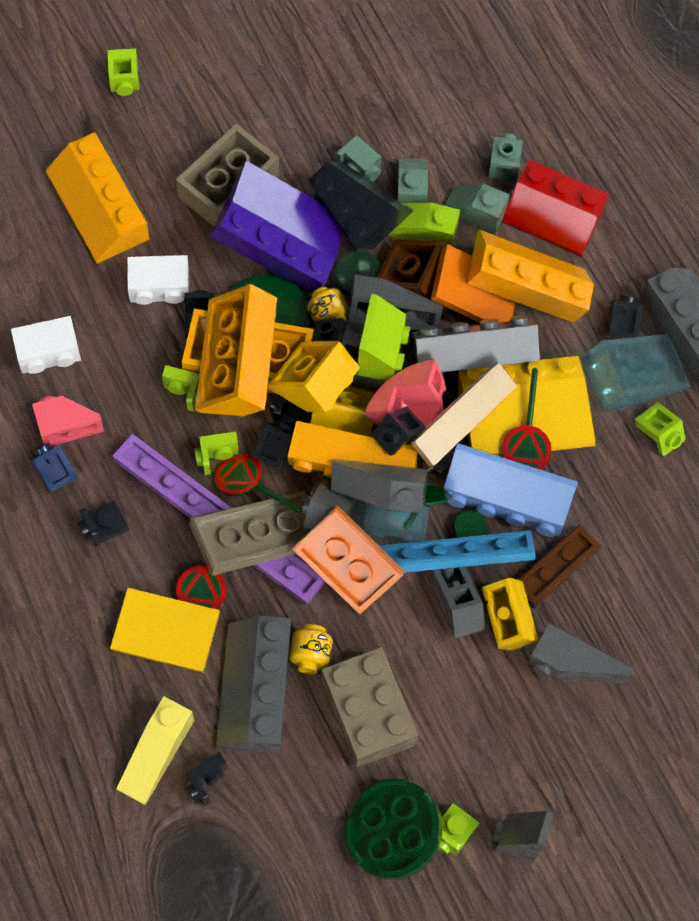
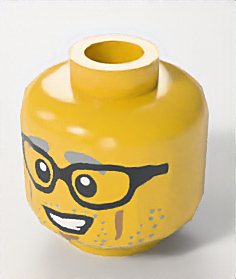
M327 287L315 290L307 304V311L314 324L315 321L343 318L346 326L350 307L342 292L335 288L327 289Z
M313 624L303 625L301 629L296 630L292 634L289 652L290 662L298 666V671L301 673L316 674L317 670L326 668L330 663L332 637L326 633V629L322 626Z

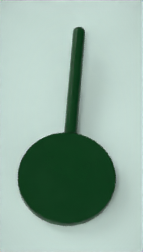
M426 485V496L423 506L439 505L449 500V492L447 490ZM412 512L403 524L405 530L409 529L419 513Z

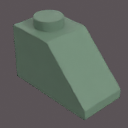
M398 158L397 201L400 203H427V159Z
M484 183L457 186L452 190L445 206L460 209L459 220L495 235L508 207L510 194Z

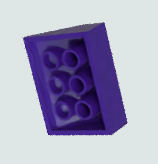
M245 161L210 237L308 292L313 293L326 283L336 260L344 230L327 206L250 162Z

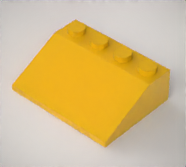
M579 356L501 365L517 387L467 434L471 448L499 457L503 456L502 446L505 437L511 430L526 425L532 369L537 368L538 377L532 426L541 429L547 435L551 442L552 451L595 446L596 441L586 381ZM489 367L459 370L458 396Z

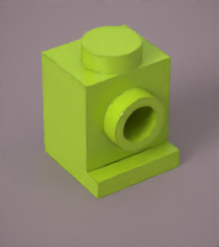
M136 48L107 50L111 92H116L121 96H128L133 93V90H139Z

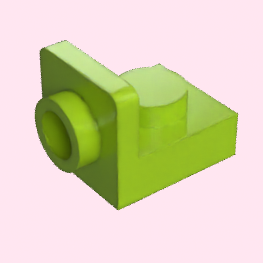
M165 365L162 374L164 388L177 395L187 393V409L194 412L200 374Z
M658 402L635 418L637 428L657 442L658 451L663 456L678 448L686 439L682 420Z
M236 431L199 437L201 448H195L197 467L203 466L205 475H211L209 458L226 460L233 455L239 454Z
M454 803L442 817L443 830L438 851L445 855H448L450 852L456 857L479 825L477 820Z

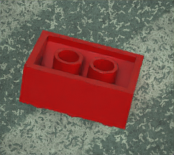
M529 160L516 184L502 223L582 257L605 211L609 194Z

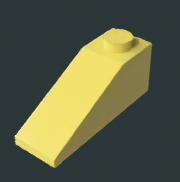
M165 696L162 698L149 720L116 788L119 792L146 805L194 723L191 710Z

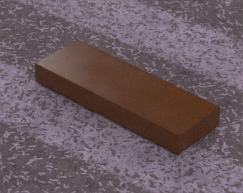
M580 524L518 579L523 582L528 603L533 609L600 550L601 545Z

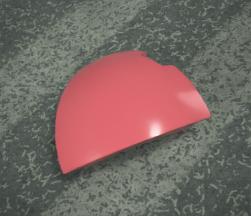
M436 360L416 363L388 379L371 398L365 411L366 415L378 426L389 413L408 407L427 427L444 411L442 394L446 391V386Z

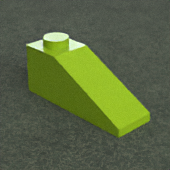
M401 203L411 208L413 212L388 236L408 240L444 241L446 245L453 246L459 223L460 209L435 203Z

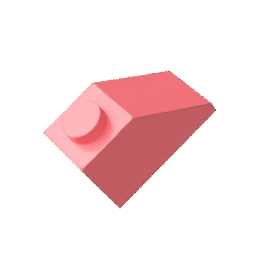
M47 396L40 399L39 402L32 404L44 445L50 443L51 446L104 432L99 413L64 396Z

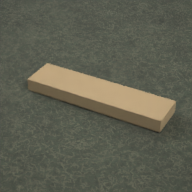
M499 362L494 363L410 443L429 467L434 466L517 387Z

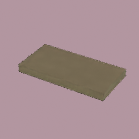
M304 490L283 495L282 497L303 508L307 494ZM273 498L190 518L189 522L191 531L212 576L296 554L292 550L294 545L311 530L303 527L306 514L302 512L297 513Z

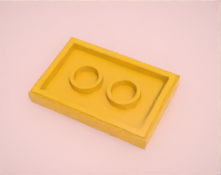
M127 588L110 649L204 673L220 610Z

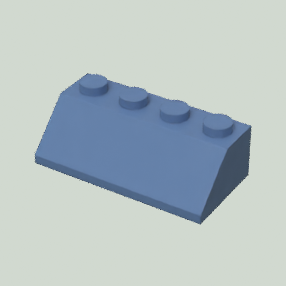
M457 443L444 489L449 492V500L447 502L454 507L464 508L466 506L475 509L477 513L485 517H500L506 519L507 523L513 526H527L536 529L541 535L560 537L578 482Z

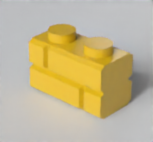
M506 578L482 587L485 601H488L486 606L498 649L512 651L539 642L522 581Z

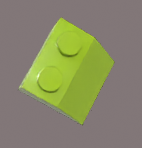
M371 294L359 347L358 365L360 369L357 375L387 381L395 375L396 371L400 372L403 368L405 354H401L400 349L401 344H408L411 327L405 326V313L376 294Z

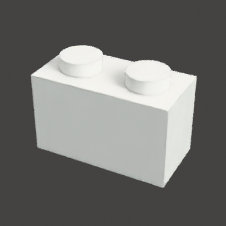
M187 255L128 257V293L130 302L146 305L152 302L166 301L170 304H177L184 301V293L189 292Z
M71 316L11 329L22 374L27 372L31 374L40 373L45 368L54 366L67 367L76 361H81Z

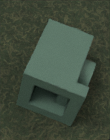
M509 133L502 134L500 137L494 136L488 178L517 182L523 140H517L515 135Z
M357 135L336 152V162L346 163L372 182L379 177L381 173V156Z

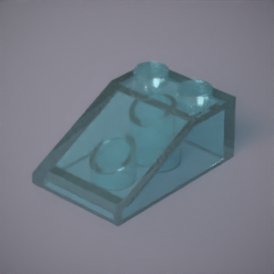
M669 334L604 340L582 357L603 411L629 408L687 390L691 387Z

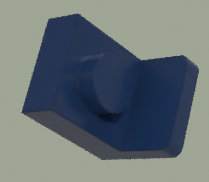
M47 443L33 451L35 457L30 459V462L37 469L49 492L55 491L78 477L60 445L52 447L50 443Z

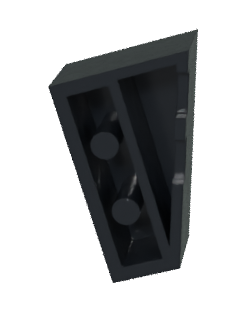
M327 161L308 180L356 248L374 249L413 212L411 208L402 205L392 198V195L372 184V181L346 163Z

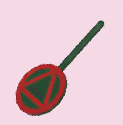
M533 368L526 425L519 426L510 431L504 439L502 452L505 459L542 470L549 462L552 450L551 442L547 435L541 429L532 426L538 369Z
M233 456L221 463L216 470L215 482L217 488L224 494L241 496L251 492L253 489H257L297 513L302 512L300 506L259 484L262 480L263 470L260 462L251 456Z
M199 565L191 567L182 573L177 581L176 600L212 609L220 608L225 600L226 586L224 579L220 574L212 576L208 566Z

